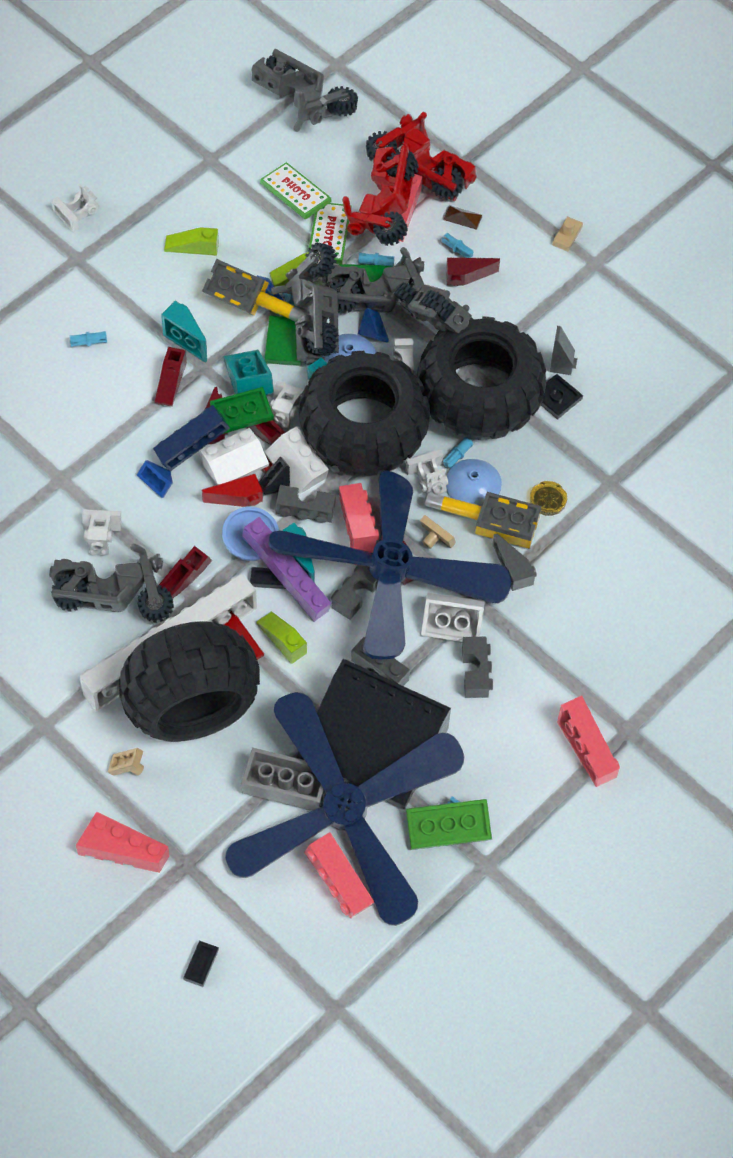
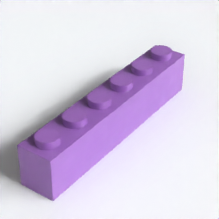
M260 517L256 518L244 527L243 538L313 622L329 612L332 603L293 556L279 554L269 547L268 541L272 531Z

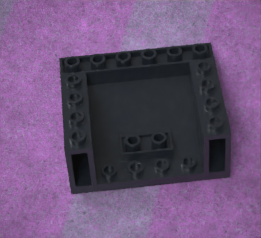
M343 659L329 684L317 715L344 782L358 787L434 735L442 732L447 733L451 708ZM298 753L297 759L304 760L301 754ZM416 789L386 801L405 810Z

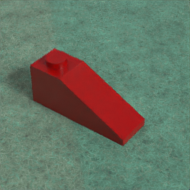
M252 474L202 489L203 503L241 507L255 506L263 502V491L256 474Z

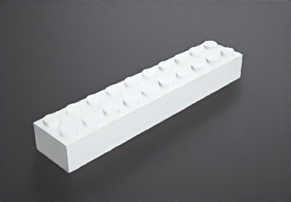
M243 574L231 578L227 584L217 587L208 596L201 597L194 605L184 608L178 615L168 618L159 627L152 628L143 637L136 638L129 646L119 649L110 658H105L94 668L84 671L80 676L83 695L95 711H98L119 697L120 672L128 656L141 642L157 632L183 623L207 621L225 624L231 618L229 613L231 611L239 619H242L257 609L256 589Z

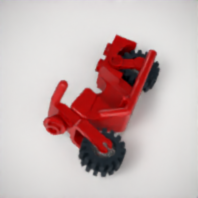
M422 112L415 120H413L411 114L404 115L400 120L401 128L397 127L389 133L384 131L383 134H381V131H378L377 135L374 132L372 133L373 137H368L366 152L370 161L374 160L376 149L393 147L396 152L400 146H407L409 151L414 154L419 165L418 172L414 174L422 176V185L435 192L436 197L439 195L441 200L445 197V200L450 199L455 202L459 193L461 194L463 180L466 190L476 180V167L471 162L459 158L456 154L443 150L436 156L431 157L429 153L430 139L425 129L426 112Z
M405 145L401 146V150L396 152L393 147L376 149L371 179L381 192L377 196L366 194L359 209L360 213L351 211L350 201L347 196L342 198L344 213L350 222L347 225V231L350 234L357 236L362 234L365 229H368L385 246H388V244L393 246L394 242L398 244V240H403V236L407 235L408 226L401 214L405 213L408 209L412 181L415 176L414 173L418 172L419 165L414 154Z

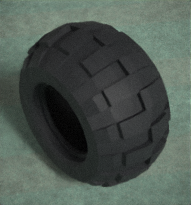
M482 316V319H473L471 317L468 326L461 330L459 334L447 329L445 331L439 330L434 340H430L424 349L417 376L425 389L423 396H426L428 399L432 419L439 424L443 423L445 430L455 435L460 433L468 435V439L481 440L482 437L489 436L491 439L505 437L509 431L514 432L521 429L530 420V416H533L540 408L547 382L545 363L541 352H537L535 341L525 332H519L518 326L508 321L500 322L496 321L494 317ZM485 364L502 370L509 377L497 386L478 387L462 380L456 370L467 365Z
M352 351L349 356L338 355L329 359L326 366L319 367L312 374L300 399L299 422L307 444L310 443L316 451V455L325 464L331 467L335 465L343 473L353 475L354 472H362L364 476L377 475L381 470L390 472L400 467L404 460L410 459L421 446L422 440L427 435L430 405L427 397L423 396L425 389L418 376L415 377L412 374L410 367L401 360L393 361L388 354L381 352L370 354L365 353V351ZM368 398L385 403L392 408V411L385 418L377 422L360 423L346 418L341 414L337 406L352 399Z
M207 621L183 623L155 633L133 650L124 662L120 672L119 697L126 716L136 728L140 727L144 734L169 742L194 740L223 730L246 713L255 700L258 691L257 685H260V667L254 650L243 635H239L236 630L230 629L229 626Z

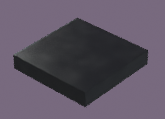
M556 374L546 382L541 406L558 420L581 401L583 395Z

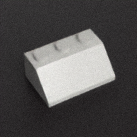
M297 426L282 434L264 452L272 465L280 456L286 461L290 467V487L299 488V495L327 478L329 469L321 458L316 455V451L310 443L307 444L304 435Z
M250 428L200 450L203 466L217 485L246 477L269 466L261 444Z
M428 593L421 636L460 642L463 641V637H480L485 601Z

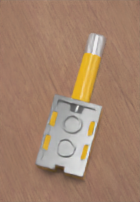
M216 259L211 269L213 273L211 280L207 278L202 292L254 316L259 306L295 322L304 314H309L307 311L265 293L269 282L219 259Z
M428 492L425 500V506L477 520L475 531L477 535L493 539V535L498 534L508 543L528 549L531 547L542 507L491 492L486 493L482 506Z

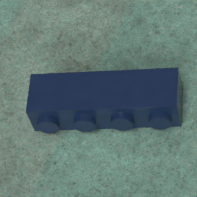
M212 405L197 417L191 419L186 425L174 431L168 438L159 442L153 450L161 463L169 471H172L230 429L221 412Z

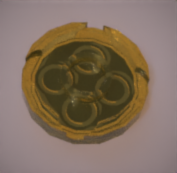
M543 481L532 488L530 503L542 506L540 514L553 516L564 510L567 504V493L560 484L553 481Z

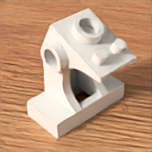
M79 184V192L75 194V199L72 202L64 203L58 196L52 199L53 211L73 233L79 230L78 221L94 214L100 206L95 201L97 197L91 190L89 192L86 191L89 189L86 185L82 187ZM79 207L82 208L81 210H79V211H77V212H73L74 210L78 209Z
M413 338L395 339L393 360L404 362L410 367L412 374L414 373Z
M277 381L270 408L274 416L273 421L278 426H281L283 429L290 428L291 418H295L297 410L300 408V399L304 389Z
M441 449L406 460L408 476L417 473L421 489L427 494L428 492L440 494L447 491L448 478L444 468L438 470L437 467L443 465L444 454Z
M83 509V529H88L85 530L84 541H88L89 554L108 555V542L112 543V531H121V511Z

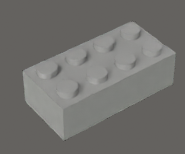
M252 747L241 782L242 793L312 811L321 808L326 791L305 760Z

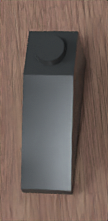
M557 326L550 372L571 375L572 368L576 369L578 358H574L575 349L562 327Z
M494 534L492 545L500 564L508 570L511 576L510 587L512 591L534 585L535 577H537L535 567L531 566L529 560L500 535Z

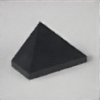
M281 456L259 481L265 495L279 492L280 485L290 486V467Z

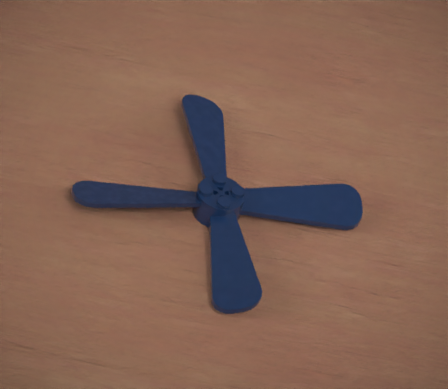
M383 471L378 480L381 541L375 545L373 553L287 531L272 532L268 541L269 547L282 555L369 566L370 573L378 580L363 651L368 657L378 660L393 659L404 650L406 643L401 582L406 578L490 603L503 602L507 598L511 586V576L508 570L499 564L413 556L410 548L403 543L413 496V487L406 478L392 471Z
M299 692L282 696L274 704L275 717L326 791L324 804L321 808L234 842L226 851L225 858L228 867L239 878L251 877L332 825L339 830H346L380 918L384 923L392 926L406 922L415 915L418 909L417 895L366 822L367 807L456 774L464 764V753L458 740L449 733L442 732L436 734L356 787L353 784L344 782L312 700L307 695Z

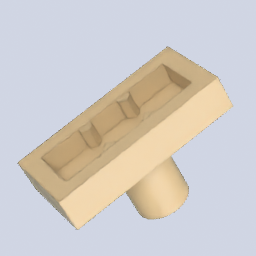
M567 216L552 245L569 251L581 231L583 223Z
M426 515L423 516L420 520L421 525L430 532L422 541L423 544L431 549L440 540L452 548L456 543L454 536Z
M134 748L113 754L108 773L114 776L130 771L137 776L140 775L144 769V766L140 764L143 751L139 748Z

